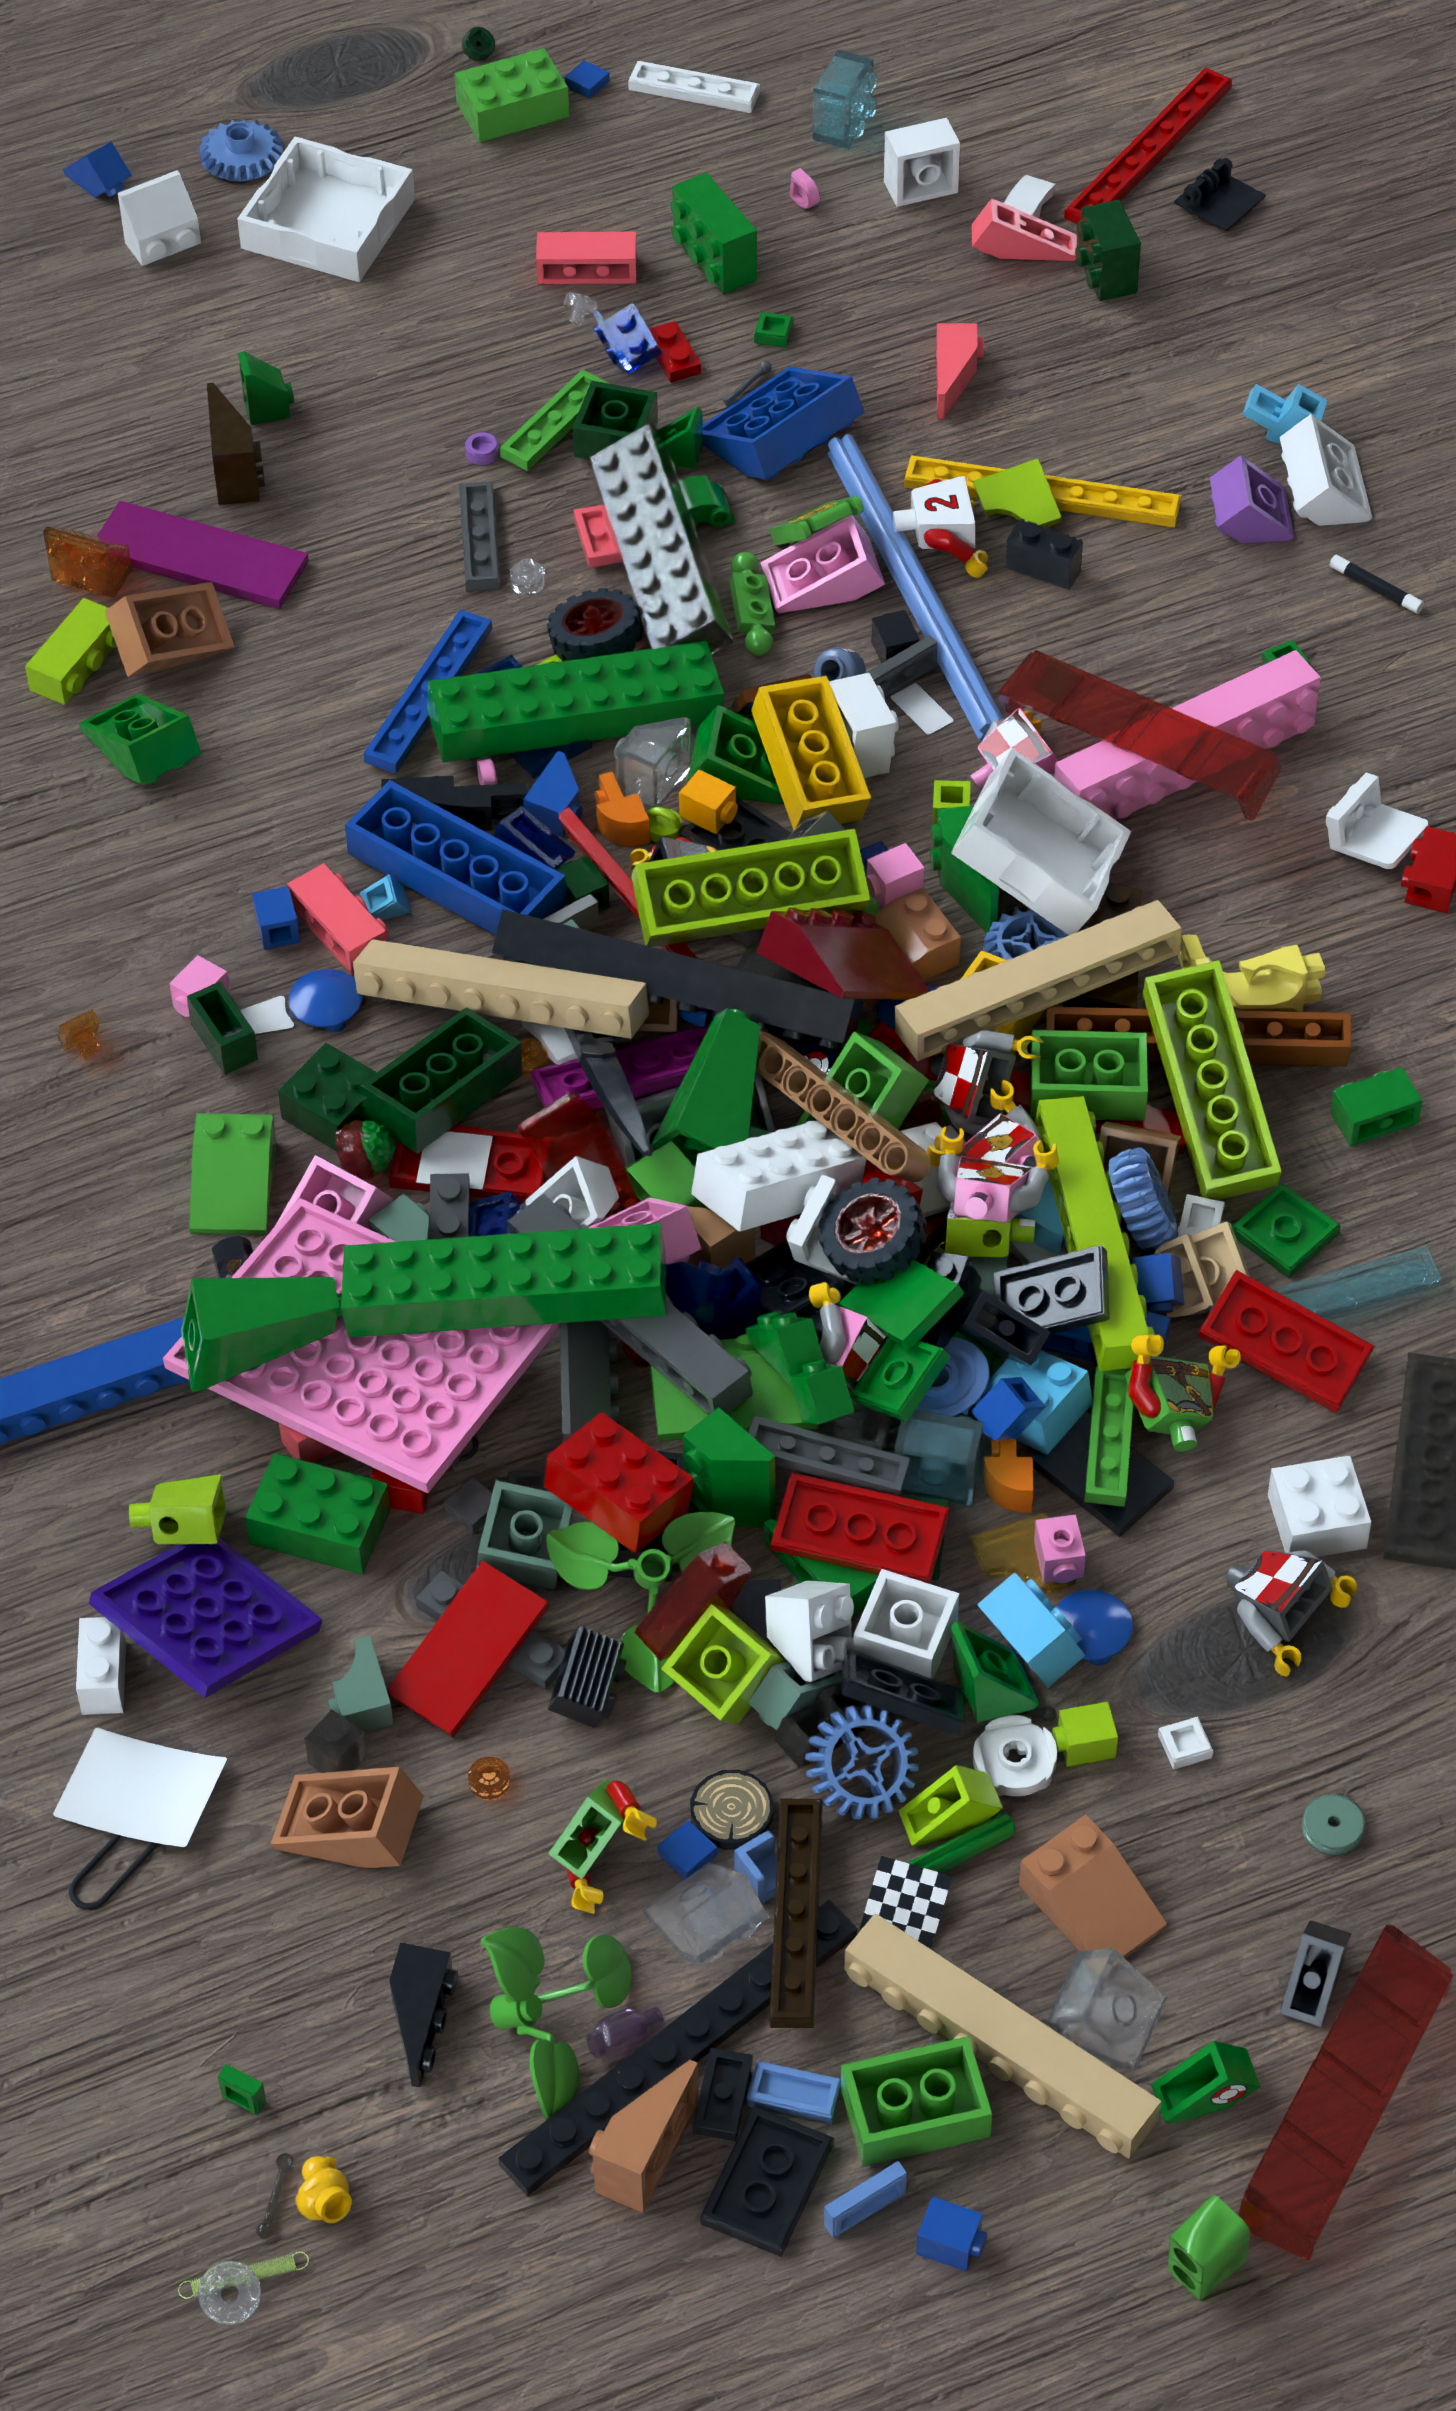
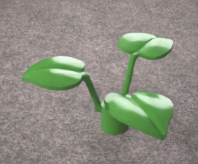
M697 1512L683 1515L673 1520L667 1526L662 1536V1545L672 1557L660 1550L650 1549L643 1552L638 1561L630 1559L628 1562L619 1564L612 1563L619 1551L617 1540L593 1522H578L561 1529L549 1531L546 1541L550 1560L558 1574L573 1587L581 1590H596L605 1584L608 1570L618 1572L632 1569L634 1570V1577L637 1583L643 1588L649 1589L647 1626L635 1625L624 1633L620 1640L624 1644L620 1658L626 1660L625 1671L628 1675L653 1693H661L669 1688L675 1681L661 1668L685 1637L680 1628L674 1623L664 1622L655 1626L658 1587L665 1582L670 1571V1565H674L677 1562L682 1573L690 1578L707 1579L718 1574L727 1563L730 1555L735 1519L731 1516L715 1512Z
M519 1927L504 1928L494 1931L481 1939L491 1958L499 1985L505 1993L493 1998L490 2005V2016L493 2024L498 2029L517 2028L519 2036L530 2035L542 2039L535 2041L530 2051V2070L545 2120H548L575 2096L580 2082V2070L575 2053L568 2043H555L554 2036L551 2033L530 2027L540 2019L543 2011L542 2003L593 1988L595 2000L600 2007H617L627 1998L631 1988V1964L623 1945L617 1939L607 1934L597 1935L588 1941L583 1953L584 1971L590 1980L582 1984L537 1996L534 1995L535 1989L540 1985V1980L537 1976L542 1972L545 1964L542 1946L538 1938L527 1929Z

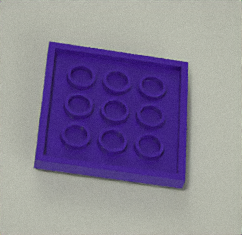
M221 1538L218 1539L217 1544H178L92 1591L89 1605L204 1698L318 1633L323 1620Z

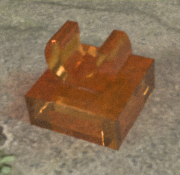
M93 1009L59 1025L57 1039L64 1051L77 1046L84 1059L98 1052L96 1047L99 1044L95 1036L98 1035L100 1021Z

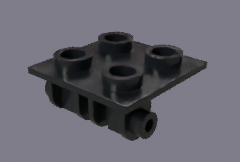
M1219 158L1214 162V166L1211 169H1206L1196 178L1193 184L1187 185L1184 193L1174 203L1227 232L1266 197V194L1232 177V162L1228 158Z

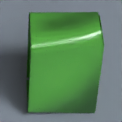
M673 1141L652 1152V1156H645L625 1168L632 1189L641 1202L651 1197L688 1207L708 1208L691 1194L695 1166L692 1165L690 1160Z
M1211 2195L1170 2236L1168 2270L1201 2301L1247 2262L1250 2236L1249 2227L1219 2197Z

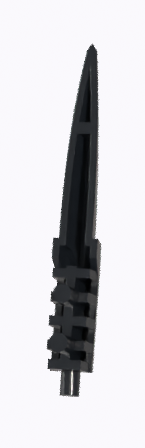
M564 1028L585 1075L608 1113L644 1156H652L637 1104L616 1057L615 1047L629 1045L630 1039Z

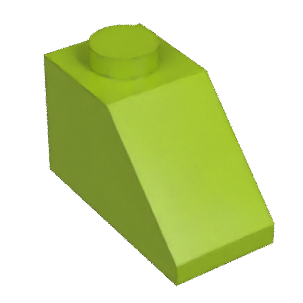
M955 1765L898 1810L911 1845L920 1847L961 1835L986 1822L1003 1807L989 1773Z

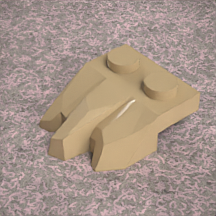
M1228 1221L1192 1236L1185 1234L1160 1245L1153 1254L1172 1253L1180 1258L1185 1305L1173 1306V1312L1167 1313V1317L1210 1313L1236 1270L1250 1277L1232 1225Z

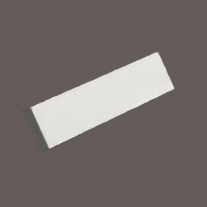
M637 61L628 81L629 90L747 113L752 112L760 94V84L642 61Z

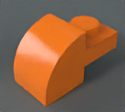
M613 771L599 775V790L595 791V799L597 803V829L601 835L608 841L621 846L635 847L649 844V818L638 793L624 797Z
M991 1439V1457L984 1456L983 1483L987 1494L996 1504L1007 1510L1032 1513L1033 1457H1017L1016 1439L1002 1441Z

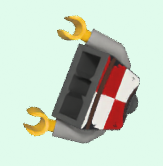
M983 1030L964 1038L961 1045L949 1044L944 1054H939L933 1059L931 1071L934 1075L938 1076L934 1087V1095L944 1103V1109L955 1128H962L964 1132L975 1136L999 1115L1000 1110L993 1108L990 1103L991 1088L998 1096H1005L1001 1089V1083L1003 1080L1009 1082L1016 1056L1011 1054L1012 1050L1018 1051L1026 1059L1037 1060L1041 1056L1029 1054L1027 1046L1032 1041L1043 1043L1040 1038L1025 1036L1017 1040L1011 1034Z
M1271 1550L1264 1551L1249 1568L1238 1564L1233 1565L1228 1571L1226 1579L1228 1587L1234 1589L1233 1591L1238 1603L1237 1613L1243 1623L1266 1652L1271 1650L1276 1655L1274 1662L1275 1670L1278 1674L1285 1677L1289 1676L1291 1670L1282 1659L1289 1658L1299 1667L1301 1653L1294 1646H1283L1280 1641L1283 1639L1290 1642L1329 1593L1330 1600L1334 1605L1346 1608L1351 1601L1350 1596H1354L1357 1590V1583L1354 1578L1350 1576L1337 1578L1334 1576L1335 1570L1307 1550L1287 1553Z

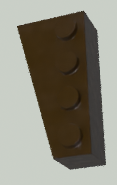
M1109 882L1097 910L1092 915L1088 928L1139 907L1141 904V890ZM1138 971L1063 1002V1007L1137 1009Z

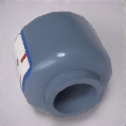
M831 648L826 650L818 657L814 665L815 678L827 676L829 681L866 673L864 660L851 649Z

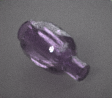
M657 2006L643 2013L634 2008H627L602 2018L594 2025L593 2032L586 2035V2042L590 2052L595 2058L602 2056L615 2058L635 2049L646 2040L650 2028L664 2022L662 2012Z

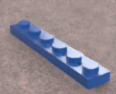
M461 609L459 610L363 753L364 763L397 774L431 723L427 710L428 681L462 676L492 631V620Z

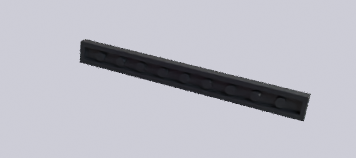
M827 1900L819 1907L816 1968L857 1936V1927L830 1900ZM773 1943L498 2158L499 2166L526 2196L530 2195L587 2150L596 2132L599 2129L605 2131L613 2115L687 2061L698 2062L709 2053L710 2047L716 2048L770 2005Z

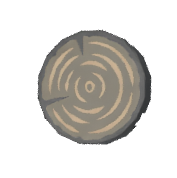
M721 1770L707 1776L695 1787L690 1799L691 1823L718 1848L734 1850L769 1830L773 1821V1797L766 1784L754 1774L741 1770Z

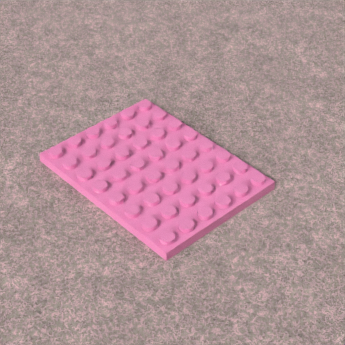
M299 1198L232 1278L334 1277L337 1293H342L345 1245L396 1241ZM342 1316L337 1317L333 1334L207 1389L423 1492L429 1493L560 1328V1323L349 1338ZM181 1336L163 1357L165 1369L189 1380Z

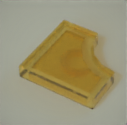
M1046 1512L970 1537V1545L985 1576L999 1574L1011 1576L1015 1572L1025 1583L1031 1578L1044 1594L1075 1585L1077 1581L1076 1578L1067 1583L1056 1581L1043 1583L1034 1544L1036 1520L1047 1519Z

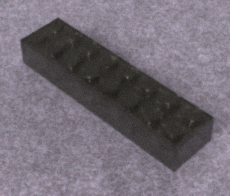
M647 424L591 456L590 461L635 599L638 603L651 648L707 641L712 655L734 641L668 447L650 425Z

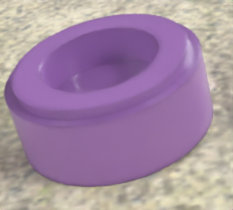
M484 432L471 435L465 442L467 459L476 465L493 463L500 454L498 439L494 435Z

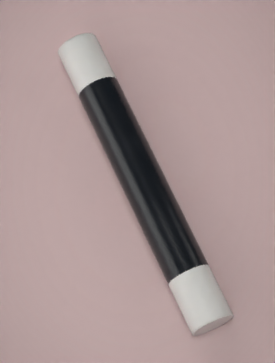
M1337 554L1331 559L1329 566L1416 614H1419L1423 609L1424 601Z

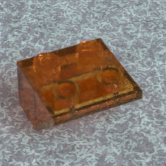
M45 527L43 530L52 581L84 589L94 594L115 598L132 571L128 545L69 528Z

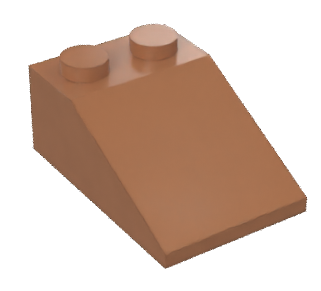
M212 582L124 596L105 611L127 677L159 672L235 648Z
M924 888L891 901L873 915L876 917L875 923L889 930L923 981L960 965L961 936ZM857 999L864 1001L863 1008L881 1001V999Z
M400 1767L295 1775L270 1845L275 1850L361 1868L401 1866L424 1795Z
M1086 1814L1021 1860L1019 1886L1101 1975L1167 1928V1922L1114 1843Z
M689 2060L613 2115L605 2131L599 2129L596 2132L589 2149V2154L593 2156L590 2172L594 2175L595 2193L644 2213L697 2108L699 2100L697 2062Z

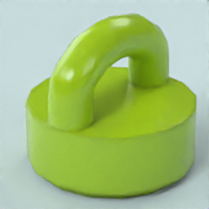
M653 807L648 810L650 839L658 843L660 837L672 839L680 837L682 820L676 811L661 807Z

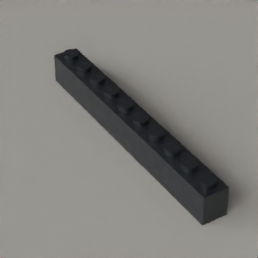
M502 909L492 953L504 956L503 960L529 962L543 967L646 983L648 1001L663 1005L665 997L676 1000L677 1009L697 1014L699 1007L711 1009L712 1018L726 1008L738 1009L747 1013L751 1017V1021L761 1025L760 1030L768 1032L770 1025L783 1028L782 1036L804 1041L805 1034L819 1037L817 1045L836 1050L840 1049L841 1043L846 1044L853 1032L857 1031L864 1003L861 1000L840 998L830 992Z

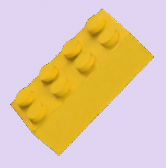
M827 676L759 687L751 712L793 830L805 819L829 811L840 824L861 821L871 796Z

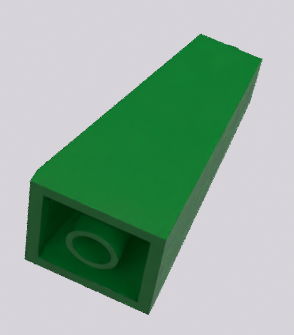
M726 1008L714 1017L651 1146L659 1149L673 1141L690 1160L692 1165L696 1167L697 1155L699 1153L748 1139L761 1025L751 1021V1017L747 1013L738 1009Z
M334 1277L192 1278L181 1327L191 1392H200L333 1334L337 1317L343 1316L341 1312V1293L336 1291Z

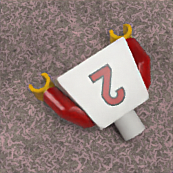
M965 476L946 481L933 479L926 485L911 491V509L893 511L895 532L915 530L920 548L941 550L950 553L964 563L967 562L965 565L966 571L975 578L982 577L988 570V566L985 564L988 561L987 553L983 550H977L974 553L973 549L975 548V520L972 510L976 503L970 500L971 493L967 489Z

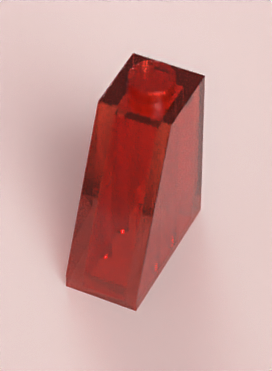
M726 1541L697 1554L637 1626L634 1633L660 1661L669 1658L710 1604L731 1609L752 1569Z

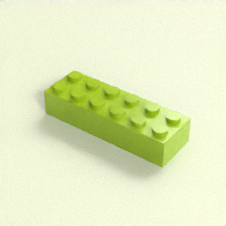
M855 829L639 863L635 865L631 876L644 942L646 946L650 947L764 929L771 911H787L789 907L805 912H810L811 908H815L827 913H832L833 909L854 914L855 910L864 912L870 902Z
M1217 960L1146 977L1143 997L1201 1197L1221 1200L1278 1186L1282 1171L1220 961Z

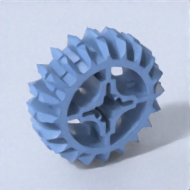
M1029 907L1026 912H1021L1015 908L1012 916L1002 913L999 922H992L990 930L984 938L983 951L1007 960L1069 935Z
M1139 1147L1133 1150H1125L1109 1160L1108 1172L1111 1177L1110 1181L1114 1189L1113 1192L1122 1212V1217L1137 1246L1145 1252L1156 1251L1163 1243L1177 1238L1178 1227L1173 1207L1159 1171L1156 1169L1149 1153Z
M870 1705L863 1706L860 1717L855 1706L847 1707L845 1712L846 1720L839 1712L832 1713L830 1716L834 1728L826 1722L818 1725V1729L825 1736V1739L813 1736L809 1740L812 1746L819 1748V1752L806 1754L805 1759L807 1761L817 1762V1768L806 1771V1775L808 1778L819 1776L821 1780L820 1783L812 1787V1791L815 1794L824 1790L829 1792L822 1801L825 1807L831 1806L836 1800H839L836 1814L840 1816L845 1815L851 1806V1815L854 1820L862 1818L864 1809L870 1819L879 1817V1806L885 1813L893 1812L894 1806L891 1798L899 1803H903L907 1799L900 1786L908 1789L915 1786V1782L906 1777V1772L919 1771V1765L908 1763L907 1758L917 1755L918 1749L916 1747L906 1749L904 1743L912 1738L911 1732H905L900 1735L896 1733L902 1724L899 1718L892 1720L886 1725L888 1711L884 1709L880 1710L873 1719V1709ZM851 1729H869L882 1737L885 1742L874 1747H868L862 1742L860 1737L856 1738ZM841 1738L843 1741L841 1747L844 1752V1761L833 1772L831 1764L832 1752L838 1739ZM877 1753V1755L869 1759L870 1764L865 1765L869 1768L868 1771L865 1769L848 1771L855 1766L854 1761L859 1760L855 1757L856 1754L863 1756ZM891 1753L893 1761L892 1773L886 1786L883 1787L881 1782L884 1779L880 1772V1765ZM854 1777L863 1784L864 1788L869 1787L873 1796L862 1798L852 1795L844 1790L840 1783Z

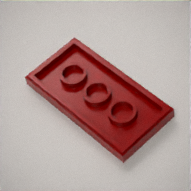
M454 1126L447 1131L493 1136L483 1189L470 1188V1197L526 1203L525 1200L545 1184L554 1144L553 1137ZM398 1142L389 1177L390 1188L430 1192V1184L416 1183L422 1151L417 1154Z
M1238 1270L1234 1272L1197 1335L1214 1346H1227L1226 1353L1230 1349L1239 1350L1240 1360L1334 1413L1338 1412L1375 1347Z
M791 1472L770 1544L771 1550L878 1575L881 1569L931 1584L950 1510L948 1507Z
M482 1560L387 1688L388 1696L454 1738L550 1607L548 1601Z

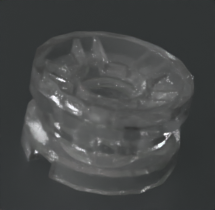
M229 2260L217 2263L208 2269L200 2280L198 2289L200 2307L207 2318L218 2325L231 2327L243 2324L254 2315L259 2307L261 2299L259 2279L251 2268L241 2262ZM228 2284L236 2287L239 2292L237 2299L230 2303L225 2302L221 2298V2291Z

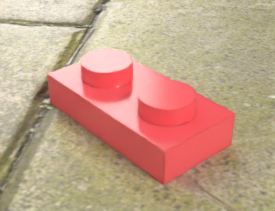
M603 504L575 509L574 521L588 567L592 568L623 562L622 549L608 505Z

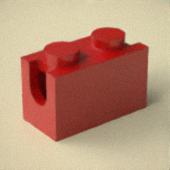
M1426 826L1422 840L1415 839L1410 855V860L1414 861L1413 866L1406 865L1403 873L1401 887L1408 888L1404 903L1448 913L1456 889V833Z

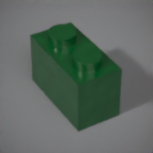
M220 981L187 996L191 1025L224 1075L258 1060L254 1030Z

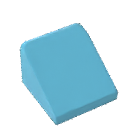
M390 874L360 892L368 912L375 919L380 918L384 920L404 916L411 912L404 886Z

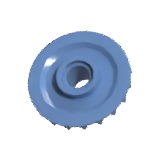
M245 118L242 122L231 120L229 125L219 123L218 129H209L208 136L202 137V145L199 146L200 160L204 168L212 175L230 181H248L270 173L284 152L282 138L279 137L277 130H271L269 124L260 125L258 120L248 123Z
M951 1338L944 1348L951 1357L909 1419H916L920 1425L925 1421H931L937 1426L939 1421L943 1419H948L953 1423L954 1416L960 1413L967 1415L969 1408L972 1405L976 1406L980 1402L981 1395L987 1394V1383L991 1379L987 1359L977 1346L961 1338Z

